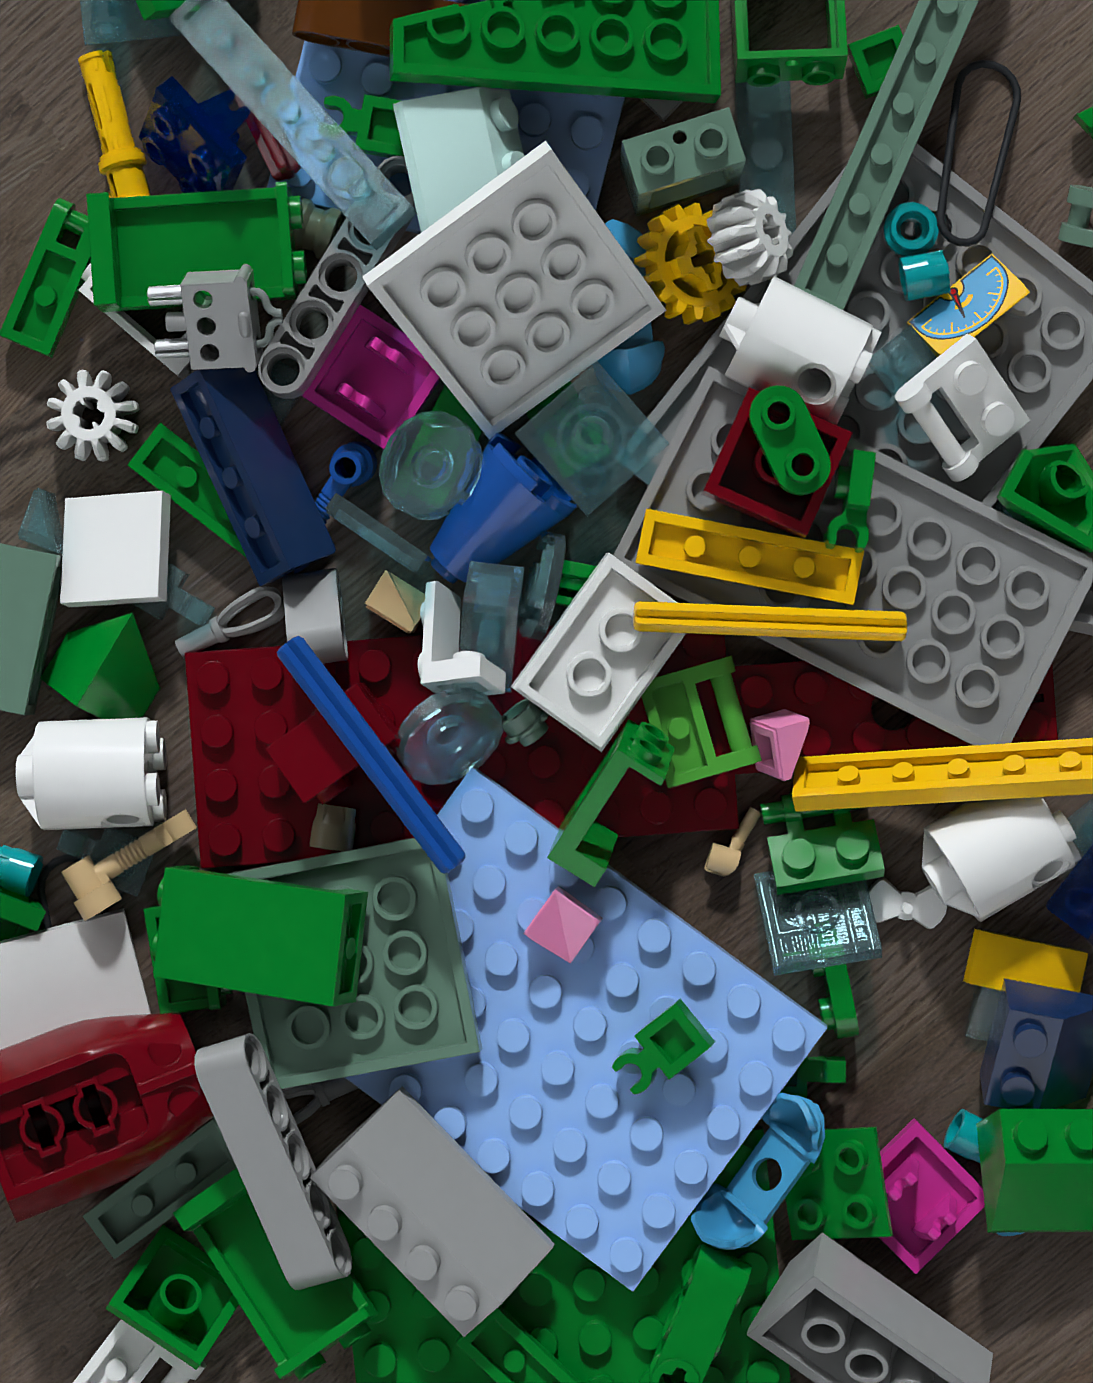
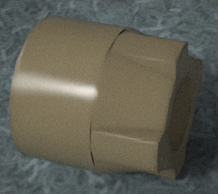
M318 803L309 847L336 851L352 850L356 833V809Z

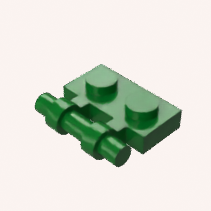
M792 793L780 795L781 801L760 804L763 824L769 825L784 822L787 832L784 835L767 837V847L777 895L884 877L885 867L874 819L852 822L850 810L862 808L795 812ZM832 814L835 826L804 831L802 819Z

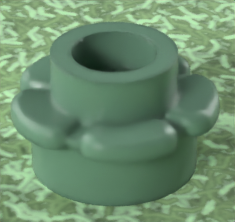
M528 699L520 701L510 708L499 721V725L507 735L505 741L508 744L519 741L523 746L534 743L548 730L549 726L545 720L549 714Z

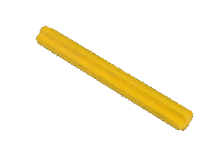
M639 601L635 603L633 610V626L635 630L641 632L903 641L907 633V617L904 612Z

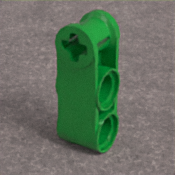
M703 1243L698 1245L685 1274L681 1292L677 1295L671 1306L662 1330L661 1339L650 1362L648 1371L650 1383H665L663 1373L672 1375L676 1368L682 1369L685 1383H703L709 1366L723 1343L731 1314L745 1291L751 1274L752 1264Z

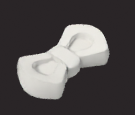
M879 878L870 886L865 896L867 913L876 923L898 917L902 920L913 919L925 928L932 929L942 921L947 910V905L940 901L931 885L914 894L910 891H899L887 879Z

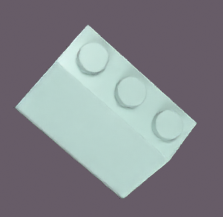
M477 87L404 100L393 104L421 233L525 156L517 126L519 115L511 99L510 90Z

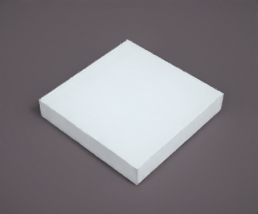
M164 491L65 498L60 604L70 608L167 601L171 495Z

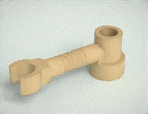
M186 809L98 863L94 864L90 855L61 872L78 899L74 902V905L84 921L122 899L111 881L113 878L123 873L124 870H128L129 867H133L134 864L136 865L138 862L146 859L147 856L153 855L197 828Z

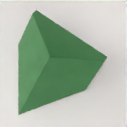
M1071 443L1030 450L1023 449L996 498L1013 519L1069 547L1090 553L1093 552V471L1076 444Z
M133 613L68 632L40 678L75 706L101 719L143 718L161 689Z

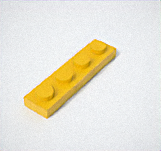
M646 509L635 564L854 605L864 550L862 553H857L855 548L835 545L833 549H827L824 542Z

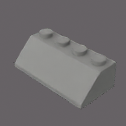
M403 1086L336 1147L310 1177L463 1337L498 1308L555 1245Z
M821 1233L788 1263L747 1332V1336L814 1383L990 1382L992 1352L824 1233Z

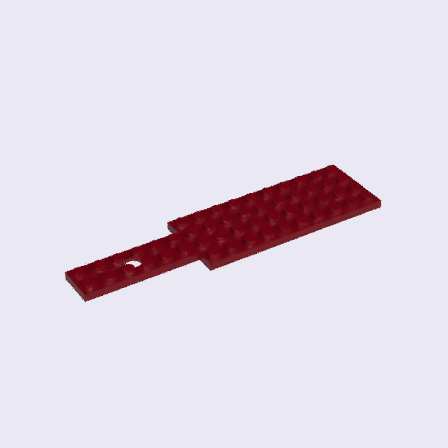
M554 626L460 632L459 652L474 651L482 653L486 656L487 660L506 672L505 693L446 701L423 686L418 672V657L422 652L423 635L347 641L348 660L323 664L344 692L356 683H365L402 734V737L393 742V745L398 750L393 755V758L436 815L471 767H476L557 828H560L564 818L627 720L630 719L638 725L641 722L649 723L642 698L640 697L602 752L550 715L545 720L549 726L548 730L534 743L523 746L519 741L513 744H508L505 741L507 735L499 725V721L510 708L526 699L512 689L511 685ZM686 633L655 678L725 658V635ZM281 646L185 653L201 868L290 862L342 852L309 847L313 821L317 814L318 803L321 804L318 798H315L304 804L265 750L273 742L318 711L278 658L277 651ZM806 661L735 666L736 672L731 673L751 743L752 737L749 723L751 718L786 709L809 718V729L799 757L973 746L913 715L910 721L900 729L887 730L882 728L875 722L871 712V705L875 696ZM1052 664L1036 693L1040 695H1035L1033 701L1041 700V702L1031 703L1011 743L1058 740ZM710 679L695 683L716 756L731 752ZM754 763L668 788L666 780L660 786L629 767L595 821L618 834V837L739 829L735 775L763 772L758 771ZM361 766L348 775L354 784L328 803H325L326 805L356 809V833L353 849L414 838Z

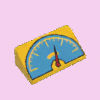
M991 254L950 287V293L938 296L908 320L906 324L934 359H936L967 333L976 337L1027 296L1030 291L1004 264Z

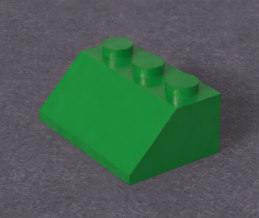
M998 1109L976 1124L988 1233L1093 1232V1109Z

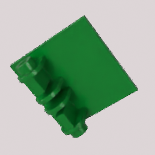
M877 1127L825 1129V1139L820 1156L815 1164L811 1162L786 1196L792 1240L815 1239L821 1233H824L831 1239L893 1236Z

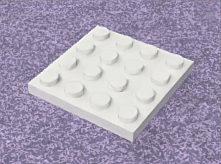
M546 141L363 276L368 288L489 440L496 433L508 427L666 311Z

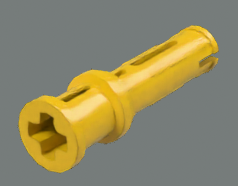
M98 50L86 53L78 58V63L85 81L95 127L101 143L103 155L99 157V172L106 176L113 198L150 196L143 166L147 164L146 156L140 148L135 147L122 92L115 72L112 52L109 50L104 52Z

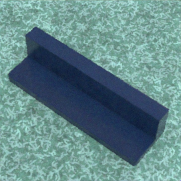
M244 367L199 369L171 387L172 395L259 586L274 582L301 566L335 553L336 547L256 371L247 372Z

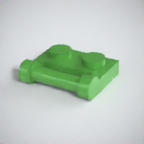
M732 656L656 677L641 696L649 724L663 731L669 738L668 743L675 747L665 778L668 788L762 761L758 745L752 746L731 673L736 672ZM709 679L731 752L719 756L715 754L695 683Z

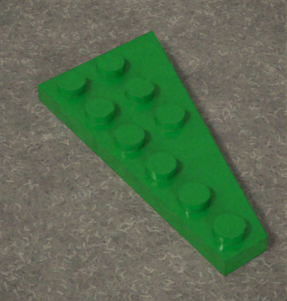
M485 0L464 6H459L456 3L392 20L390 26V81L716 103L721 96L719 0Z

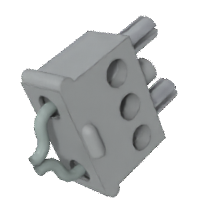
M243 264L240 270L187 272L180 285L149 286L147 290V300L150 306L183 304L184 312H167L165 322L168 332L186 331L187 338L157 339L154 344V353L158 359L190 357L191 370L244 367L247 372H253L263 354L262 347H266L272 341L274 328L277 325L283 324L282 309L274 308L266 292L260 288H255L253 269L248 264ZM201 290L208 292L211 296L205 295ZM256 296L261 299L265 311L274 316L266 326L263 339H261ZM205 317L212 319L215 323L209 322ZM209 344L216 346L217 349L212 348Z

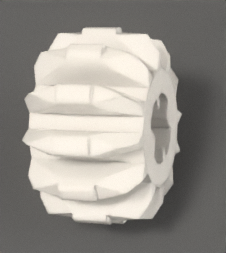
M761 189L745 190L723 198L721 202L713 205L712 216L707 219V226L712 233L707 242L714 248V262H720L726 279L734 278L739 286L755 285L772 279L773 276L777 277L779 273L787 270V259L793 256V249L788 242L792 232L786 227V214L778 211L777 201L774 196L767 197Z
M80 370L77 372L79 388L76 389L64 379L58 383L60 390L67 395L64 402L56 398L48 399L47 406L61 412V416L48 420L46 422L47 428L52 431L65 430L59 436L56 445L60 449L66 450L76 443L74 450L76 459L85 461L93 447L96 458L104 462L109 459L107 443L110 442L114 448L121 452L128 448L126 442L118 436L121 430L133 434L138 432L139 426L129 420H124V416L139 411V404L136 401L129 400L121 402L128 394L130 387L121 381L110 388L112 379L109 372L100 371L93 385L89 372ZM97 402V409L104 413V419L101 424L92 422L94 428L89 429V422L82 419V413L86 407L94 410L92 403Z

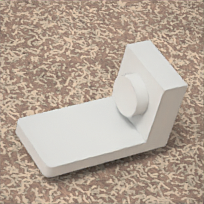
M439 581L427 582L425 601L420 609L421 622L424 627L423 647L418 657V672L421 684L446 701L505 693V671L487 660L486 656L482 653L474 651L459 652L460 597Z

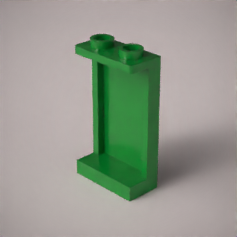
M287 181L276 182V187L120 198H113L109 192L86 194L94 306L101 312L183 307V304L150 306L147 300L149 286L180 285L187 272L240 270L243 264L251 266L254 273L255 288L265 291L270 301L295 300L298 297V284L307 283L305 251H295L294 229H303L304 226L301 195L292 196L291 188ZM201 290L205 295L211 296L208 292ZM256 296L257 302H262L261 299Z
M190 865L165 867L164 877L159 884L157 900L161 908L158 932L153 938L151 947L152 958L155 961L153 977L332 1007L356 1002L368 892L353 889L329 890L203 871L197 866Z
M237 1168L173 1212V1215L184 1231L194 1232L278 1365L274 1372L279 1380L290 1377L295 1374L299 1381L305 1379L327 1363L322 1354L340 1343L345 1350L371 1332L367 1322L379 1315L352 1271L347 1277L301 1290H294L289 1285Z

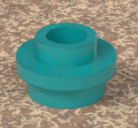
M907 202L896 206L888 214L883 226V235L887 246L895 254L902 257L927 253L935 244L939 233L934 213L925 205L916 202ZM905 222L915 223L920 229L919 238L915 240L905 239L900 231L901 225Z

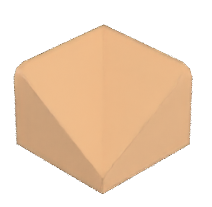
M385 570L365 604L367 605L366 608L410 634L411 632L414 633L421 623L420 609L425 601V594Z

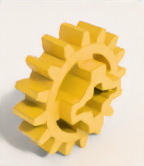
M693 203L685 208H682L679 204L664 211L662 215L651 219L647 223L650 232L639 236L637 239V243L646 250V253L634 258V264L644 267L646 270V275L643 276L648 285H651L660 302L663 301L666 304L664 317L671 319L682 314L684 324L688 325L701 319L705 323L720 317L722 312L734 307L736 301L733 295L745 291L747 285L739 286L734 278L726 279L723 274L722 264L714 262V248L707 242L712 235L707 226V219L712 216L713 210L702 214L700 203Z

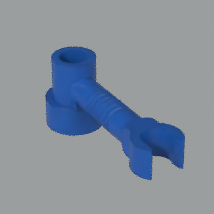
M349 442L342 445L334 452L329 465L331 476L315 502L325 524L346 491L350 487L359 486L369 481L376 472V455L365 443ZM345 457L354 461L356 465L354 475L349 474L345 470L343 465ZM309 564L295 569L294 574L304 570Z

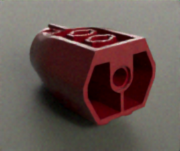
M179 1012L110 1016L82 1020L58 1027L0 1050V1183L16 1223L134 1176L162 1158L200 1126L214 1117L199 1084L194 1065L196 1051Z

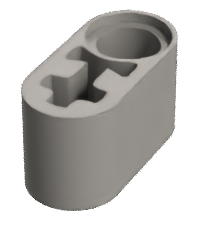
M337 568L283 576L282 586L287 642L296 636L304 638L322 664L348 660L343 597Z

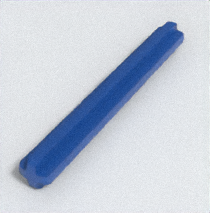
M296 636L281 646L277 651L278 658L437 869L445 874L461 864L466 857L463 849L304 638Z

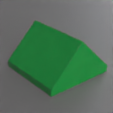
M162 1225L105 1309L197 1370L239 1303L208 1254L165 1225Z

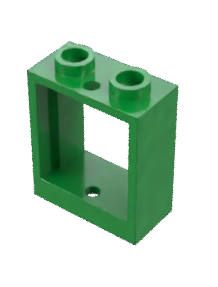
M731 0L735 83L748 82L749 85L754 87H770L780 81L802 80L808 85H825L834 79H843L848 58L845 0H825L828 48L749 51L747 0Z

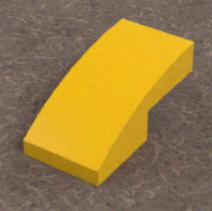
M974 929L963 982L1001 991L1005 978L1080 993L1088 953L1077 949L1030 941L1021 937Z

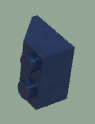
M1004 978L980 1068L984 1105L1005 1109H1055L1086 1098L1093 1075V995Z

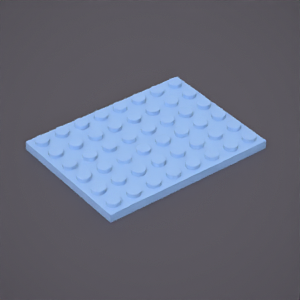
M471 767L437 816L463 849L466 856L461 864L448 872L482 1050L477 1053L345 1078L381 1105L403 1086L522 1210L633 1292L767 1111L777 1094L781 1092L826 1031L827 1025L611 866H607L599 882L593 887L549 860L547 856L559 828L476 767ZM558 886L603 918L571 964L523 934ZM681 998L715 1040V1043L670 1080L660 1068H657L656 1077L650 1086L642 1093L634 1095L630 1089L642 1077L640 1068L635 1064L629 1063L615 1072L612 1065L624 1051L630 1048L643 1049L634 1036Z

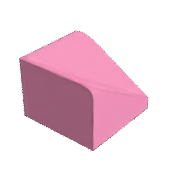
M786 709L751 718L749 723L752 744L758 745L762 761L755 763L756 769L782 781L791 779L809 729V718Z
M558 886L523 934L571 964L603 918Z

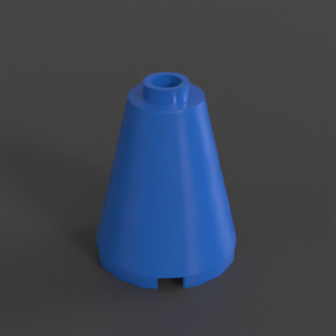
M496 433L488 442L430 545V551L435 557L431 561V565L444 579L452 584H455L458 579L468 584L568 517L577 508L576 504L570 502L573 497L560 480L536 457L532 460L522 455L518 457L515 453L522 446L504 434Z

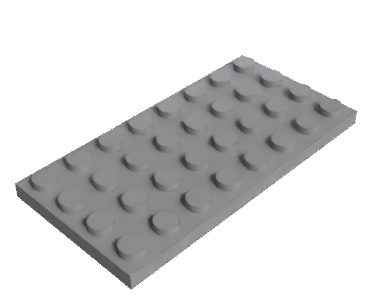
M708 366L613 556L654 586L688 603L904 612L907 617V633L903 641L756 637L973 746L1011 743L1093 583V558L853 438H850L839 465L847 466V462L854 449L876 452L871 501L867 512L869 540L864 548L854 605L635 564L646 509L796 537L701 495L748 390L747 387L725 377L724 373ZM837 469L808 535L803 539L824 542V535L830 522L835 517L841 515L843 499L834 498ZM848 529L839 530L835 545L855 548V534Z

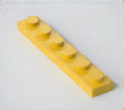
M1093 738L799 757L794 770L792 800L795 812L1093 794Z

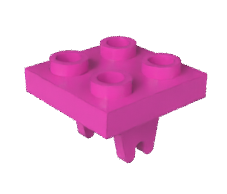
M359 305L310 387L301 396L392 455L441 378L405 333L362 305Z
M913 1118L880 1151L893 1236L879 1238L917 1274L985 1207L983 1187Z

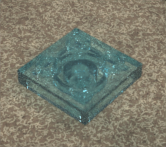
M595 362L515 433L519 441L586 517L670 444L598 362Z

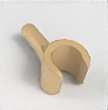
M751 807L749 808L739 825V829L732 836L729 847L712 843L704 867L707 872L724 877L736 870L741 850L745 845L744 843L761 816L759 811Z

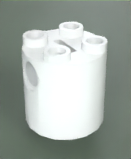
M773 276L761 303H752L738 297L719 337L733 343L737 350L724 376L759 392L775 385L789 387L802 397L810 414L837 425L849 401L848 397L855 383H859L872 358V351L877 344L881 331L873 328L872 324Z
M148 717L38 722L35 727L34 736L17 757L16 787L20 800L39 827L43 830L153 826L154 822L166 821L165 789H160L157 770H166L167 749L165 738H160L159 722L151 721Z
M1044 797L968 801L923 828L922 870L934 892L944 905L946 904L971 914L978 921L982 922L1075 867V862L1081 859V855L1073 843V840L1077 837L1067 818L1060 810L1051 813L1043 799Z

